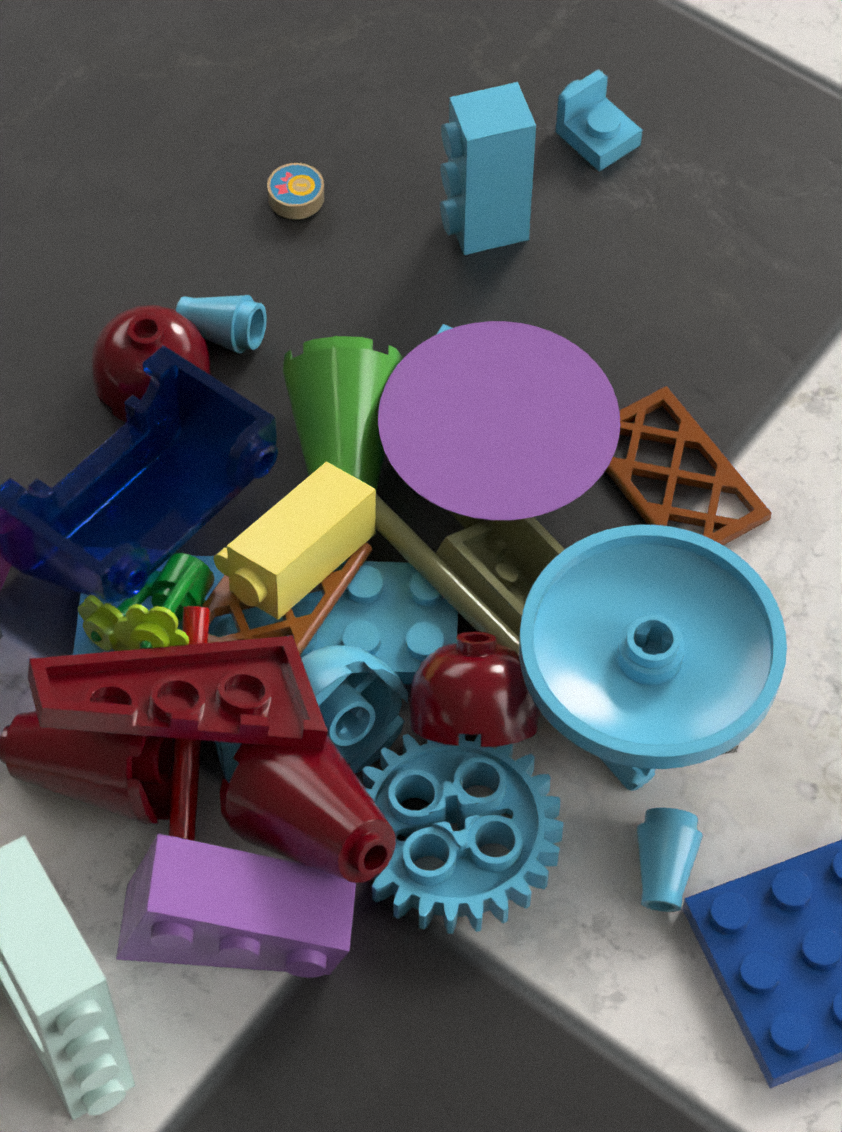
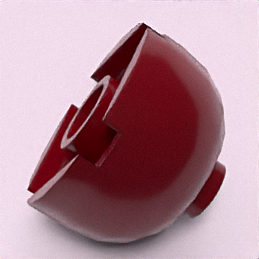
M158 305L136 306L119 313L102 329L93 347L92 372L95 393L100 401L102 399L104 403L111 407L112 414L123 422L144 427L168 425L179 420V412L188 409L193 403L196 409L204 401L211 385L209 352L204 338L194 323L170 308Z
M484 632L459 634L456 643L439 647L421 663L413 677L409 702L410 726L413 732L424 739L441 744L459 746V733L469 735L481 734V747H497L519 743L533 737L537 732L540 710L533 701L525 684L519 654L507 646L496 644V637L492 634Z

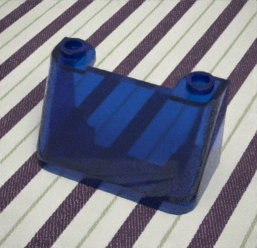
M163 345L142 363L143 371L151 376V380L141 400L132 395L124 402L127 422L55 486L51 488L38 478L28 485L29 490L11 478L0 486V553L2 558L22 574L88 596L94 595L98 599L110 603L134 597L142 590L148 577L255 478L260 479L272 469L278 457L275 416Z

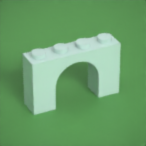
M22 836L0 848V987L72 1120L85 1113L92 1116L99 1115L119 1104L126 1095L125 1091L135 1086L107 980L26 837Z

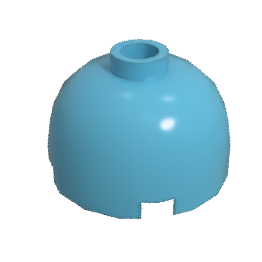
M328 645L308 653L302 658V662L328 730L327 735L345 761L350 764L352 771L357 773L362 771L365 766H370L380 758V750L384 747L389 749L401 734L405 723L399 715L402 706L401 697L408 703V692L399 676L385 662L371 653L354 646Z

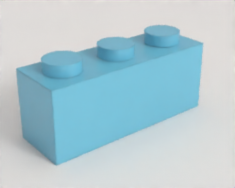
M518 82L449 97V123L441 125L442 141L448 162L442 163L440 167L442 183L447 195V200L440 202V213L446 233L448 235L456 234L464 255L529 240L536 123Z

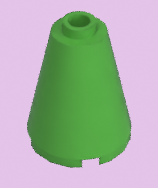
M334 336L304 342L303 354L294 358L291 349L285 353L282 372L308 477L327 461L377 490L385 455L378 428V410L385 384L396 366L403 359L396 348L388 345L387 355L373 350V339Z

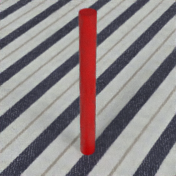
M185 606L183 608L182 631L189 638L188 645L208 643L210 608ZM175 738L168 836L195 841L201 740Z

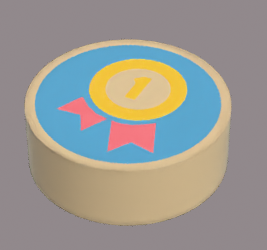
M303 163L285 164L274 170L268 179L267 189L270 207L275 213L284 218L303 219L310 217L319 211L324 203L323 177L318 170L310 165Z

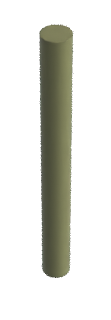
M376 494V529L477 632L494 635L496 637V644L507 646L519 654V637Z

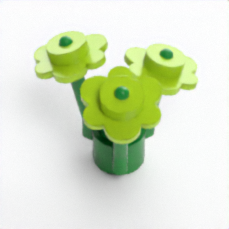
M185 553L174 554L169 558L162 571L151 569L141 585L118 607H114L109 603L103 604L94 595H89L85 598L84 602L78 607V612L84 620L83 629L89 639L104 650L112 648L115 651L188 645L189 638L187 634L177 629L178 621L183 620V608L185 606L201 607L204 604L205 597L214 584L213 572L204 562L192 555ZM149 596H152L153 608L148 610L141 604Z

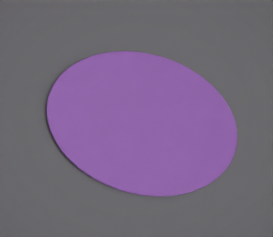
M488 321L466 324L443 331L427 339L409 352L399 362L385 384L378 410V428L381 443L390 464L404 482L420 496L445 510L459 515L484 520L509 521L531 518L555 511L571 503L590 489L603 475L616 451L620 432V411L616 395L607 376L599 365L577 345L562 336L536 326L516 322Z

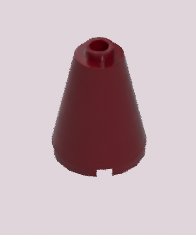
M36 711L16 715L11 724L3 729L0 736V759L3 764H6L7 770L13 778L143 824H159L158 820H168L170 817L175 738L40 727Z
M328 735L324 750L242 744L233 756V759L239 764L232 775L230 783L223 778L219 791L221 814L231 831L252 845L353 883L368 881L387 867L395 850V832Z

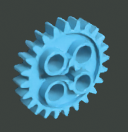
M459 733V746L441 744L428 739L427 744L420 746L409 734L403 735V754L401 756L385 747L380 750V761L383 771L365 766L363 768V784L366 787V791L392 826L395 836L400 835L407 839L406 841H400L396 838L395 850L389 864L381 873L372 878L375 879L372 885V899L375 902H379L394 895V917L397 919L405 915L412 907L418 909L419 928L424 930L430 924L434 915L443 916L447 934H453L458 917L464 916L468 917L471 926L476 932L481 931L483 913L491 911L500 922H507L509 900L527 909L531 904L532 894L528 885L540 889L547 887L549 871L545 866H557L560 848L553 843L562 841L563 822L554 819L559 816L560 797L546 796L550 792V775L539 774L531 777L534 771L535 756L531 753L514 761L512 759L513 744L498 746L496 749L493 747H481V734H478L475 741L472 742L466 741L465 734ZM482 785L490 788L494 793L484 798H476L466 793L465 790L472 786ZM410 798H420L427 801L430 805L421 810H409L400 804ZM502 814H510V815L512 816V818L509 819V818L504 817V816H501V815H502ZM449 823H456L459 831H452ZM487 844H500L505 846L510 852L502 857H490L484 855L479 849ZM433 856L445 864L434 871H425L413 863L422 857Z

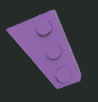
M157 834L127 884L116 960L282 971L306 978L330 975L350 950L356 883L302 863Z

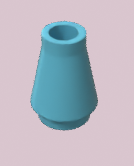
M250 295L204 298L183 296L175 310L194 323L204 339L236 353H242L246 349H257L263 340L266 330V309L262 303L254 302Z
M652 808L645 812L644 823L637 826L643 890L641 905L645 908L663 912L681 910L683 894L703 838V834L697 830L698 817L696 815L674 808Z

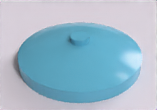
M640 524L607 529L577 541L563 550L545 567L534 582L522 612L519 635V658L525 684L533 701L551 725L568 740L595 756L614 763L645 769H670L699 764L731 750L744 741L764 720L774 703L781 684L787 653L783 617L774 596L760 575L746 561L724 545L689 530L663 525Z

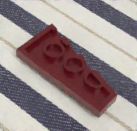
M293 636L29 659L28 682L40 727L280 747H304L324 750L328 730Z

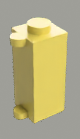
M326 461L229 543L227 548H223L214 556V563L218 570L229 577V590L246 605L256 606L279 620L376 534V489Z

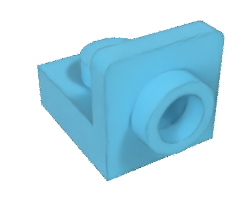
M596 70L582 80H575L564 88L558 96L556 133L598 171L603 170L640 146L643 131L606 98L608 77L600 70Z

